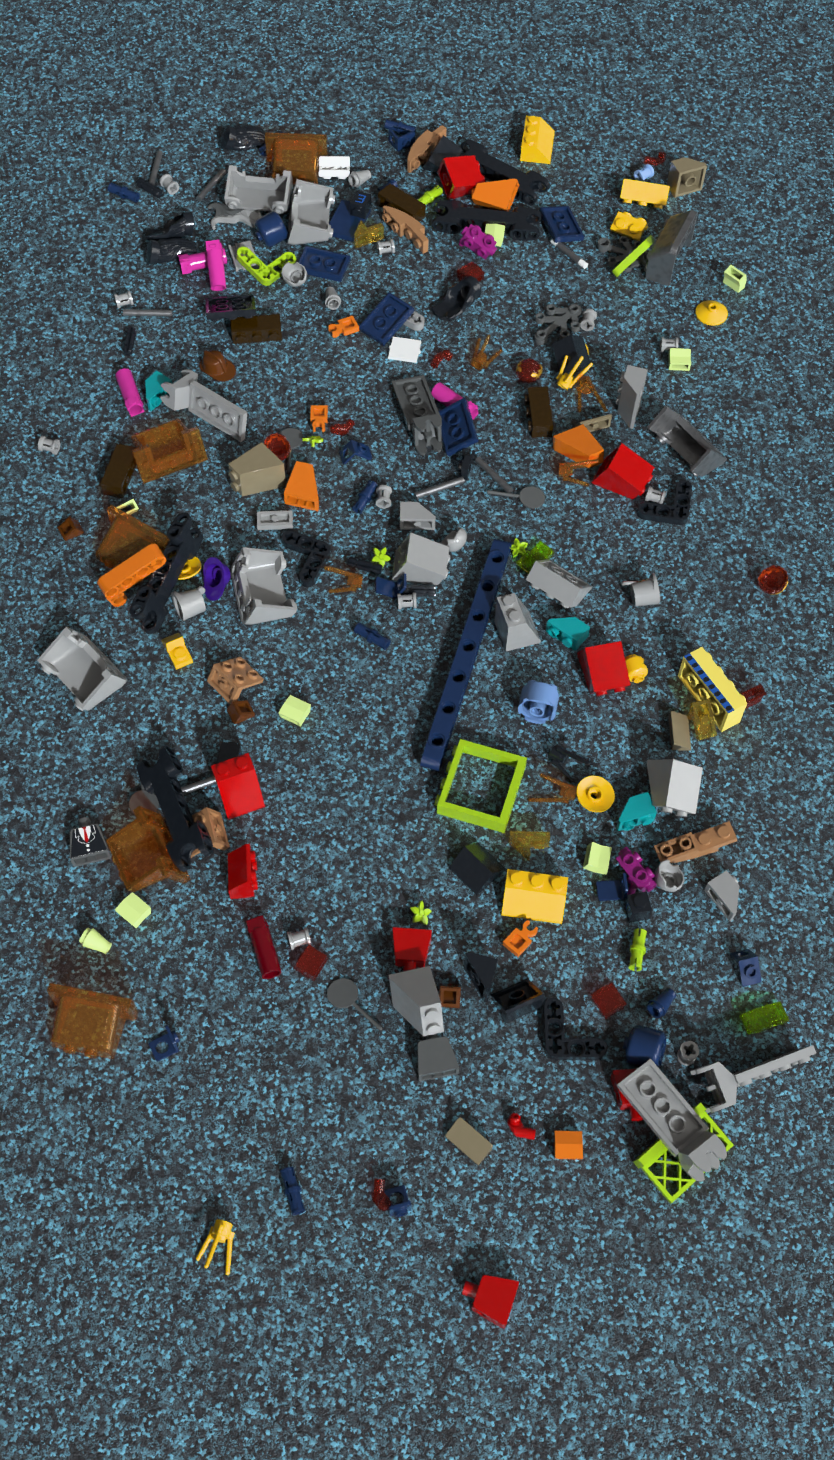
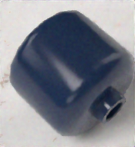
M271 211L255 221V229L257 231L255 235L268 248L287 239V229L277 212Z
M641 1025L634 1026L629 1037H625L623 1049H626L625 1059L627 1063L631 1066L640 1067L651 1059L660 1068L666 1048V1034L661 1030Z

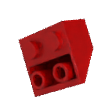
M245 844L228 853V891L230 899L255 897L254 890H258V879L256 878L257 859L255 851H251L250 844Z

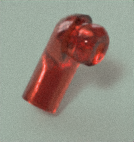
M659 152L658 157L646 156L644 164L657 166L665 162L666 153Z
M448 349L437 353L430 366L436 369L444 358L447 361L451 360L453 353Z
M348 419L344 424L331 425L330 432L335 435L344 436L355 423L352 419Z
M374 1178L372 1201L379 1210L386 1211L391 1206V1201L384 1192L385 1180Z

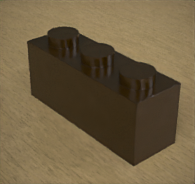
M389 184L378 193V206L382 208L383 206L393 207L407 213L419 222L425 218L426 205L398 187Z
M280 314L259 315L252 318L237 317L231 320L233 344L282 340Z
M548 386L528 387L527 394H524V404L528 406L526 407V418H529L527 422L528 431H531L532 438L552 437L553 419Z
M116 444L115 449L111 451L110 461L105 466V474L100 478L99 482L103 495L124 498L139 460L137 447Z

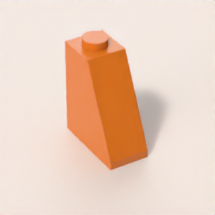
M517 179L477 183L476 188L472 190L471 197L474 204L492 210L510 211L519 183Z
M584 424L553 436L554 451L587 468L603 463L604 449Z
M296 461L284 491L285 504L319 511V498L312 464Z

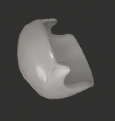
M288 262L282 267V277L289 286L298 287L307 280V271L298 262L294 264Z
M458 527V532L451 531L440 544L448 546L449 552L460 550L465 545L467 539V532L463 528Z
M670 860L661 861L654 872V880L657 886L668 892L678 891L685 882L684 874L679 869V865L670 864Z

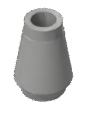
M368 169L351 172L348 176L349 184L352 187H359L371 178V172Z
M327 287L325 290V304L331 310L339 308L341 299L333 287Z

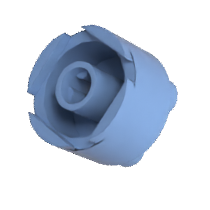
M529 680L522 688L518 713H522L525 720L536 724H543L549 719L552 721L556 716L559 700L557 687L554 684Z

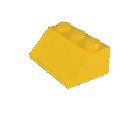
M526 116L520 161L550 164L555 131L541 117Z
M624 179L620 199H623V203L632 204V201H635L641 206L653 204L654 208L662 209L663 206L666 207L670 186Z
M507 869L501 916L562 924L568 877Z

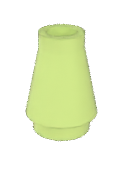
M86 928L79 940L83 947L107 954L112 946V943L107 941L94 928Z

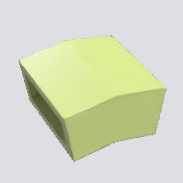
M486 224L485 234L492 235L494 241L497 242L495 246L501 247L505 226Z
M730 265L724 271L723 283L738 293L745 288L746 274Z
M670 348L668 352L669 370L689 371L691 366V349Z
M134 499L112 509L111 512L115 520L119 521L137 512L139 508ZM128 505L131 506L132 510L122 515L118 513L120 509Z
M290 695L281 707L279 716L301 727L310 713L311 704Z
M591 842L586 849L583 868L607 875L612 847Z
M132 892L118 905L115 911L137 928L151 914V907Z

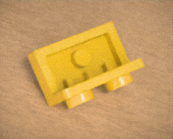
M618 211L610 230L630 239L640 241L648 225L646 220L641 217L634 218L628 212L622 213Z

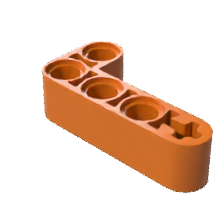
M150 544L101 576L97 584L105 598L114 607L122 606L127 601L124 591L162 567L166 563V557L157 544Z

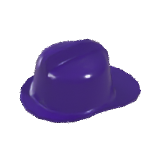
M210 557L206 560L203 567L204 588L206 597L210 601H216L222 596L224 588L230 581L231 572L228 566L218 558Z

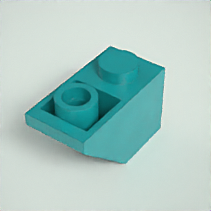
M157 370L145 380L146 400L149 411L154 410L161 404L160 396H169L161 387V384L164 382L172 384L170 378Z
M576 617L549 619L546 626V632L551 637L558 639L566 647L574 651L588 638L590 626Z
M648 792L629 798L618 820L617 831H629L635 826L641 824L644 826L649 825L655 820L657 811L652 804V799Z

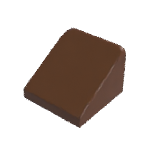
M70 516L57 527L65 541L84 533L79 521Z
M248 700L233 701L227 709L233 724H238L255 716Z
M440 983L439 997L441 1007L460 1008L461 985Z

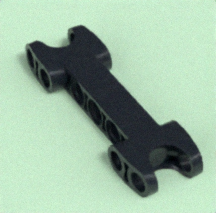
M466 139L461 144L464 153H460L459 156L474 155L480 164L481 175L492 181L518 180L519 187L515 195L516 200L528 205H534L538 200V196L534 191L544 193L550 189L549 181L541 174L533 170L524 173L489 155L487 148L475 141Z
M441 200L435 204V212L441 216L433 219L432 227L438 232L457 234L465 226L469 227L470 224L478 225L481 231H485L486 224H499L505 226L504 233L510 234V237L514 240L533 241L540 234L539 228L534 225L541 221L542 215L536 209L516 207L513 209V212L468 208L464 207L462 202L453 200ZM443 206L445 209H439L438 207ZM536 215L538 218H532L531 216ZM439 222V223H441L442 225H441V226H438V225H436L435 223ZM530 232H536L535 235H531V234H529V233H530Z
M186 512L178 514L167 531L169 542L163 552L166 557V563L153 572L147 586H143L137 591L130 607V614L134 619L140 620L143 618L142 629L147 634L157 632L168 613L165 604L186 561L195 557L203 540V533L200 529H191L192 518ZM198 533L196 538L192 537L194 534ZM142 609L141 612L135 614L136 610ZM154 624L152 628L147 629L149 625Z
M164 744L159 748V759L153 767L146 760H142L137 764V770L144 789L150 794L155 792L172 835V839L166 843L169 856L179 870L186 872L191 868L190 858L192 852L198 848L204 856H209L213 853V844L206 826L199 820L194 822L176 777L183 772V768L175 752L168 745Z

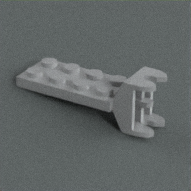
M184 369L181 371L184 376L173 384L169 382L161 384V387L169 396L162 395L160 398L172 410L188 408V411L236 440L242 442L245 439L247 411L198 383L197 373L190 369Z
M813 1045L798 1048L733 1074L720 1062L707 1064L690 1072L691 1075L704 1072L709 1084L706 1087L707 1092H712L716 1102L715 1105L706 1108V1113H713L736 1104L737 1087L753 1083L752 1078L753 1081L771 1076L772 1073L792 1068L791 1065L808 1062L811 1060L810 1056L816 1054Z
M651 1059L617 1084L620 1092L674 1157L678 1155L681 1167L691 1178L699 1182L704 1181V1172H710L711 1168L718 1169L720 1166L719 1158L726 1159L727 1151L722 1141L715 1133L708 1132L709 1127Z

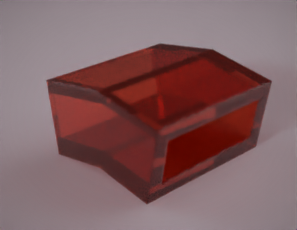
M473 261L457 270V277L460 281L466 276H473L478 281L484 279L485 272Z
M762 684L741 693L746 699V708L761 702L762 697L766 695ZM753 695L755 696L754 698L747 700V698Z
M308 945L293 969L315 981L328 961V957L326 954Z
M612 982L591 994V999L605 1020L623 1010L627 1004Z

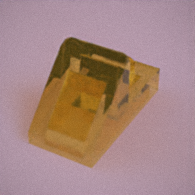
M361 220L354 233L355 249L384 239V226L382 223L366 227Z
M710 699L692 702L690 704L688 720L694 723L696 739L703 740L717 736Z
M510 831L509 844L527 861L530 859V847L535 849L549 847L550 832Z

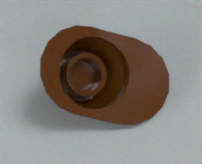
M204 351L199 365L201 371L217 381L225 382L234 378L236 375L235 365L227 360L220 351Z

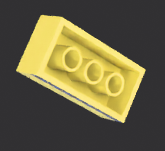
M700 647L683 656L678 677L718 729L723 732L740 723L747 706L746 699L735 689L733 682L724 675L722 668L716 665L710 653L706 652L703 647Z

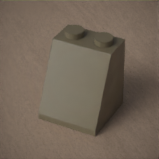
M262 442L228 464L231 488L242 497L286 486L284 463Z

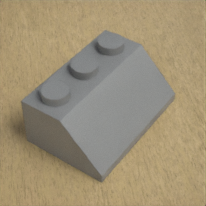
M627 365L626 372L622 371L620 381L623 383L619 385L618 393L621 395L618 394L616 405H619L617 411L629 428L633 429L641 405L648 369Z
M549 559L535 561L526 578L530 582L531 587L543 590L545 595L551 599L556 598L560 601L559 604L565 608L576 607L593 587Z

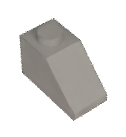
M400 502L401 530H435L436 516L419 502Z
M726 870L709 881L704 891L730 922L737 913L739 885L737 879Z

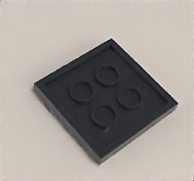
M254 294L205 298L207 320L219 321L222 318L234 320L237 317L252 318L256 316Z

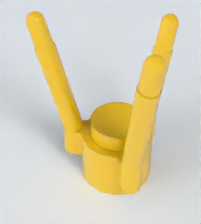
M566 355L560 372L556 377L558 380L556 384L564 390L571 389L593 363L591 362L573 379L572 375L584 357L581 356L569 374L564 373L562 375L568 359Z
M217 1219L214 1226H211L209 1234L196 1256V1260L199 1261L211 1239H213L204 1267L208 1268L218 1242L225 1243L227 1239L226 1275L230 1274L232 1241L235 1234L231 1231L233 1226L231 1223Z

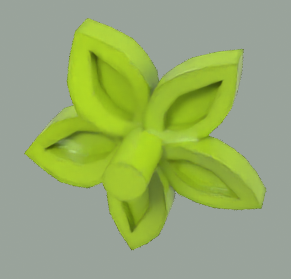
M307 436V438H302V441H310L311 447H315V443L323 442V438L320 436Z
M515 538L514 544L510 548L513 550V558L518 554L526 556L525 549L528 543H520Z
M386 547L380 551L377 548H373L376 556H373L371 561L377 562V564H381L384 567L385 562L391 560L388 555H385Z
M422 900L418 903V908L411 907L410 909L414 913L413 923L420 922L427 925V915L431 913V910L424 909Z

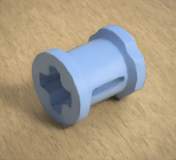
M645 164L642 169L634 172L636 181L644 182L645 179L654 176V169L650 164Z

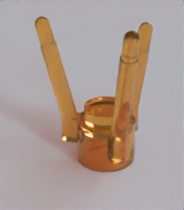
M487 335L479 353L481 339L478 338L473 358L470 361L475 369L482 370L483 367L487 369L489 364L503 351L500 349L487 361V355L483 352L488 344L490 335Z
M589 376L580 378L578 381L579 386L576 388L578 392V412H581L582 392L584 394L594 393L601 407L607 412L608 410L596 391Z
M599 460L559 463V477H563V481H570L588 487L589 483L570 478L569 476H573V469L587 468L583 465L598 463Z
M331 566L324 567V570L348 576L347 585H350V587L330 589L329 593L356 592L357 588H362L363 574L351 573Z
M540 773V777L561 786L559 795L563 797L528 799L529 802H562L568 804L569 800L574 801L577 786Z

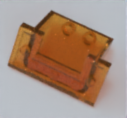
M265 132L267 162H272V178H276V174L282 176L283 170L291 171L293 184L296 183L297 179L318 184L319 156H328L327 135Z
M179 418L131 435L133 444L137 447V449L132 450L143 484L208 460L199 428L196 426L188 429Z
M113 505L107 508L111 525L95 552L96 558L103 562L105 566L115 568L150 544H157L162 553L164 552L169 542L166 535Z
M138 806L133 810L136 819L106 840L112 854V861L117 865L119 877L124 882L128 891L137 892L167 878L183 884L191 880L187 871L182 872L179 870L169 856L166 843L172 837L159 813Z
M49 983L47 992L54 1004L57 1005L50 1040L51 1046L63 1049L64 1052L69 1054L79 1052L84 1053V1056L95 1059L99 1056L114 1059L126 1019L136 1021L138 1017V1011L133 1000Z

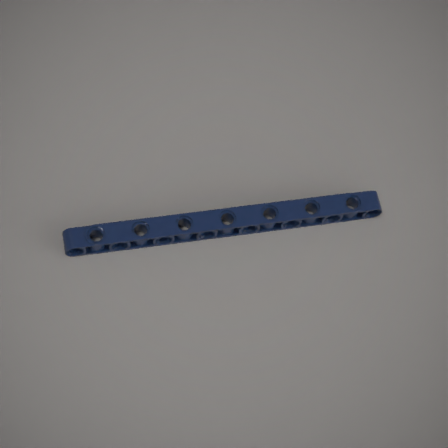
M494 539L426 742L421 758V767L440 771L512 546L511 542Z

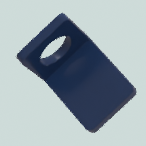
M392 129L388 130L389 143L397 151L410 147L415 142L414 131L398 137Z
M350 440L339 452L342 464L344 465L354 455L367 460L372 459L369 446L354 440ZM349 449V455L345 458V452Z
M405 573L396 582L380 577L375 578V592L397 599V593L402 594L407 587Z
M626 872L622 873L620 880L596 882L598 901L626 899L628 893Z
M749 949L730 953V957L738 963L740 981L743 987L762 981L759 959L755 953Z
M168 1024L165 1025L167 1034L149 1042L157 1062L179 1052L176 1043L180 1042L175 1030L170 1031ZM161 1042H165L168 1044V1050L162 1054L158 1053L156 1046Z
M404 1185L384 1190L389 1216L402 1217L407 1215L408 1211H411V1201L408 1199ZM393 1193H400L403 1196L401 1204L393 1205L391 1203L390 1197Z

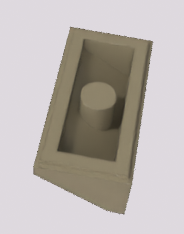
M612 414L579 422L575 427L584 424L589 432L608 428L611 425Z
M670 711L671 749L691 751L688 716Z
M461 1117L455 1121L445 1135L450 1142L478 1166L493 1149V1145Z

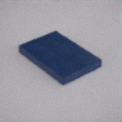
M342 199L329 223L331 228H333L332 237L355 242L371 209L365 219L351 216L350 201Z
M569 206L540 208L539 211L541 212L542 219L554 243L584 240V234Z
M305 246L298 263L305 267L307 275L341 282L350 263L351 256Z
M388 292L359 325V331L385 346L415 310L412 306Z
M465 398L438 411L442 418V440L446 454L449 457L479 441L468 402Z

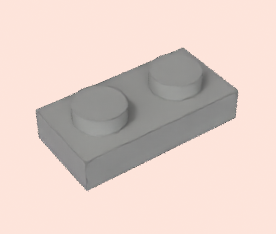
M292 510L257 512V530L293 529Z

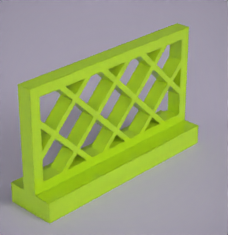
M698 1103L692 1107L699 1117L707 1122L709 1132L713 1133L714 1131L718 1138L724 1142L726 1151L734 1146L733 1143L705 1112L707 1109L703 1104ZM658 1138L633 1163L638 1169H642L671 1204L696 1180L693 1178H681L682 1167L679 1157L678 1162L666 1161L668 1149ZM653 1163H662V1176H654L649 1167ZM666 1164L678 1165L677 1178L666 1177ZM666 1180L677 1181V1191L672 1196L666 1190Z

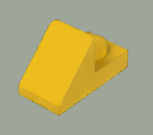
M176 633L161 639L176 670L193 663L181 634Z

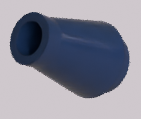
M666 988L665 991L649 1000L647 1005L648 1012L655 1018L665 1016L671 1003L676 998L675 992L670 988Z

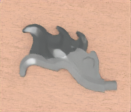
M218 202L211 203L207 207L208 209L213 208L216 211L215 217L211 220L213 230L216 229L215 225L217 223L236 224L237 222H243L255 228V221L262 217L259 210L230 209L227 205Z

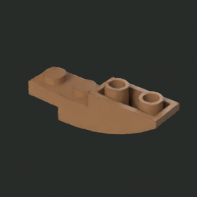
M441 125L433 132L426 130L414 142L407 159L408 173H411L427 161L431 155L430 152L433 151L442 136L446 137V127Z
M383 206L382 219L391 227L392 231L396 232L399 237L405 235L423 254L428 252L429 239L425 236V227L407 213L393 207Z
M730 821L695 834L690 832L654 845V849L660 862L670 860V863H677L717 852L718 848L736 842L737 837Z

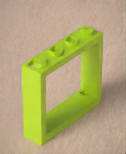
M460 739L458 746L454 745L452 751L453 761L448 762L446 768L447 778L442 779L440 789L443 790L441 795L437 794L434 805L437 806V814L505 833L526 768L527 758ZM462 753L516 767L500 817L446 802Z

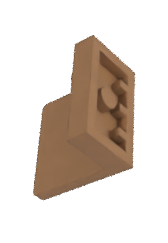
M236 657L214 664L207 682L231 704V702L238 700L242 689L260 684L264 679L242 657Z
M206 807L192 815L194 822L199 820L206 826L213 847L223 851L230 847L220 812ZM198 848L192 852L191 858L201 853Z

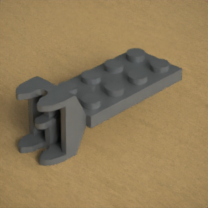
M421 375L392 381V388L408 430L412 429L413 444L416 451L424 456L427 452L426 447L431 446L434 451L441 452L442 418L425 376Z

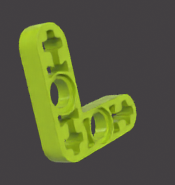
M650 235L611 272L618 277L654 243L655 238Z
M240 247L236 255L238 262L264 286L271 285L282 276L281 271H275L273 267L279 266L282 269L285 262L296 263V256L292 252L282 254L268 266L247 247ZM251 264H257L259 268L253 269Z

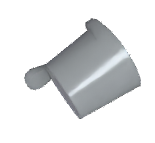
M651 573L650 578L644 580L621 582L622 586L630 584V594L634 607L660 604V591L654 573Z
M203 586L180 593L177 591L171 593L173 605L181 621L206 611L205 602L202 594L205 593Z

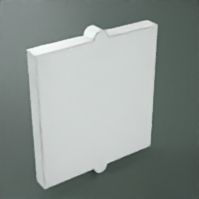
M393 337L392 343L389 346L388 359L417 363L418 355L421 353V340Z

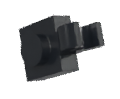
M466 448L462 450L463 462L460 461L458 469L464 480H468L471 464L475 458V450H472V453L468 455L466 454Z

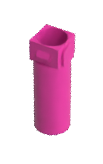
M219 240L206 241L210 289L213 291L225 290L226 279L222 243Z
M223 248V261L224 264H227V257L225 249ZM207 251L190 255H178L182 274L208 268Z
M126 368L120 369L115 376L127 411L131 417L145 412L131 370Z
M441 382L437 383L431 392L433 398L446 407L463 398ZM467 400L472 419H474L478 415V406Z

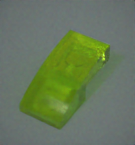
M540 541L531 551L527 550L516 562V565L529 574L535 561L550 559L554 555V551Z
M781 1002L768 1004L740 1015L748 1035L763 1032L770 1027L783 1025L790 1021Z

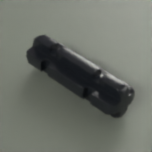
M142 178L136 181L139 188H143L144 191L157 198L163 195L160 188Z
M128 327L126 331L127 334L123 347V354L125 356H131L133 352L134 337L136 336V329L134 327Z
M349 557L347 565L351 568L356 567L367 572L373 571V573L378 575L381 574L383 568L381 564H373V562L357 560L353 557Z
M407 585L401 595L416 592V596L428 595L434 597L436 595V587L420 585L408 587Z

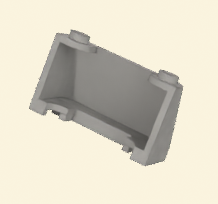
M229 165L224 197L225 204L230 209L275 211L282 214L287 211L292 193L291 171L283 170V175L276 174V178L246 176V171L240 173L237 171V166Z
M296 180L289 208L287 244L299 245L323 242L332 238L333 228L329 224L331 204L334 205L335 201L332 187Z
M242 547L233 562L231 578L242 624L252 625L289 618L296 613L297 604L293 599L286 600L280 575L286 568L283 551Z
M69 627L64 628L37 660L42 665L41 669L45 673L56 675L76 696L74 698L75 706L81 711H89L128 681L121 671L88 637Z

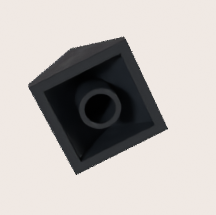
M443 135L424 164L423 169L438 173L437 171L443 158L459 157L462 148Z
M571 334L551 344L559 372L564 357L568 356L562 375L564 373L569 374L581 356L584 358L574 373L582 371L591 363L583 336Z
M478 842L464 846L449 866V869L476 895L506 871Z
M467 952L465 953L464 970L485 1003L490 996L498 959Z
M528 978L491 994V998L505 1024L542 1008L545 999L544 994Z

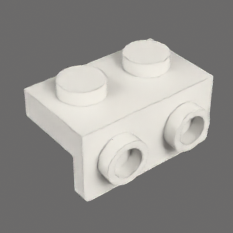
M319 156V177L324 179H330L331 177L346 179L350 175L349 156Z

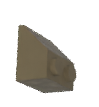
M686 157L671 161L666 186H670L669 190L674 198L702 190L707 164Z

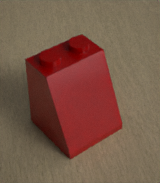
M474 155L443 158L437 171L448 200L469 195L472 193L473 188H476L477 183L485 182V178L480 172V164Z
M621 443L605 457L591 483L627 498L634 499L645 492L647 488L645 485L652 479V472L655 467Z
M621 641L586 647L577 653L590 694L596 693V696L606 695L607 691L610 690L618 693L626 691L625 688L630 686Z
M249 753L211 765L215 787L228 820L265 807L256 771Z

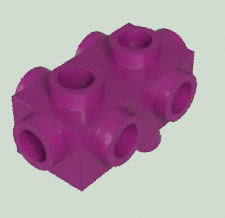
M470 224L469 227L465 226L461 232L463 236L459 241V245L461 247H468L486 260L489 255L493 256L497 250L495 247L497 242L494 241V237L483 233L478 225Z
M625 847L618 853L619 856L616 860L629 875L627 881L630 883L627 895L635 894L637 889H640L642 892H650L657 886L653 879L655 874L648 866L644 868L641 864L643 859L636 850L632 852L628 847Z

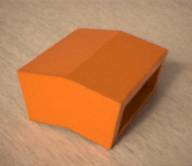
M555 1131L554 1159L582 1160V1131Z

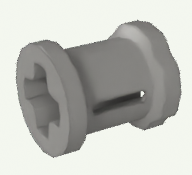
M164 174L160 178V185L165 187L170 195L178 192L179 184L173 181L170 174Z
M393 239L376 242L379 256L382 253H395Z
M130 290L127 293L114 294L117 308L128 304L134 305Z
M586 309L583 311V320L580 322V327L585 331H591L595 326L594 320L597 318V312L593 309Z
M661 337L660 352L664 350L669 351L670 348H678V337H675V339Z
M41 436L38 441V450L49 451L57 455L60 450V440L47 439L46 436Z
M387 485L378 486L376 488V493L378 494L376 506L379 508L390 507L392 488Z
M650 486L645 501L663 504L667 491L655 490Z
M416 592L408 595L397 593L398 610L406 607L417 609Z
M307 927L298 932H287L291 950H294L297 946L311 945Z
M693 1041L683 1042L677 1052L678 1061L685 1066L692 1065L699 1055L698 1045ZM686 1051L691 1052L689 1056L685 1054Z

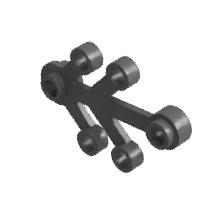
M621 236L618 244L625 248L622 249L610 245V240L603 237L598 240L597 248L602 253L610 251L621 255L608 259V266L614 268L617 266V263L622 262L642 242L635 241L632 248L628 242V237ZM648 252L642 253L624 272H631L632 268L637 266H646V263L649 261L647 259Z
M549 304L546 307L548 315H564L545 316L543 313H537L535 316V322L538 324L552 323L545 330H538L535 333L534 342L537 345H545L548 335L558 327H560V340L570 335L569 331H567V320L569 319L572 322L570 330L574 333L579 332L580 323L578 318L582 314V308L576 304L568 305L567 308H556L555 305Z

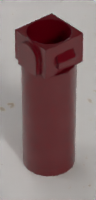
M263 915L247 920V930L250 933L262 979H272L279 976L282 971L267 920Z

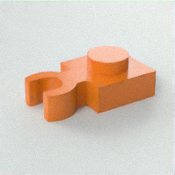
M352 315L338 320V324H330L328 331H332V338H336L341 333L346 336L358 332L359 325Z
M311 405L310 421L313 432H316L317 427H321L322 432H325V423H328V405Z
M529 920L524 922L521 931L515 928L503 941L502 945L516 957H519L531 944L532 940L529 937H534L538 932V927H535L532 931L527 929L530 925Z

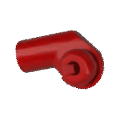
M510 1114L507 1123L512 1133L516 1137L534 1140L536 1129L524 1127L519 1114Z

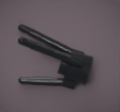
M558 744L552 748L549 757L553 759L551 764L555 765L570 782H573L574 779L559 764L560 762L565 763L568 757H571L587 765L594 764L592 761L569 752Z

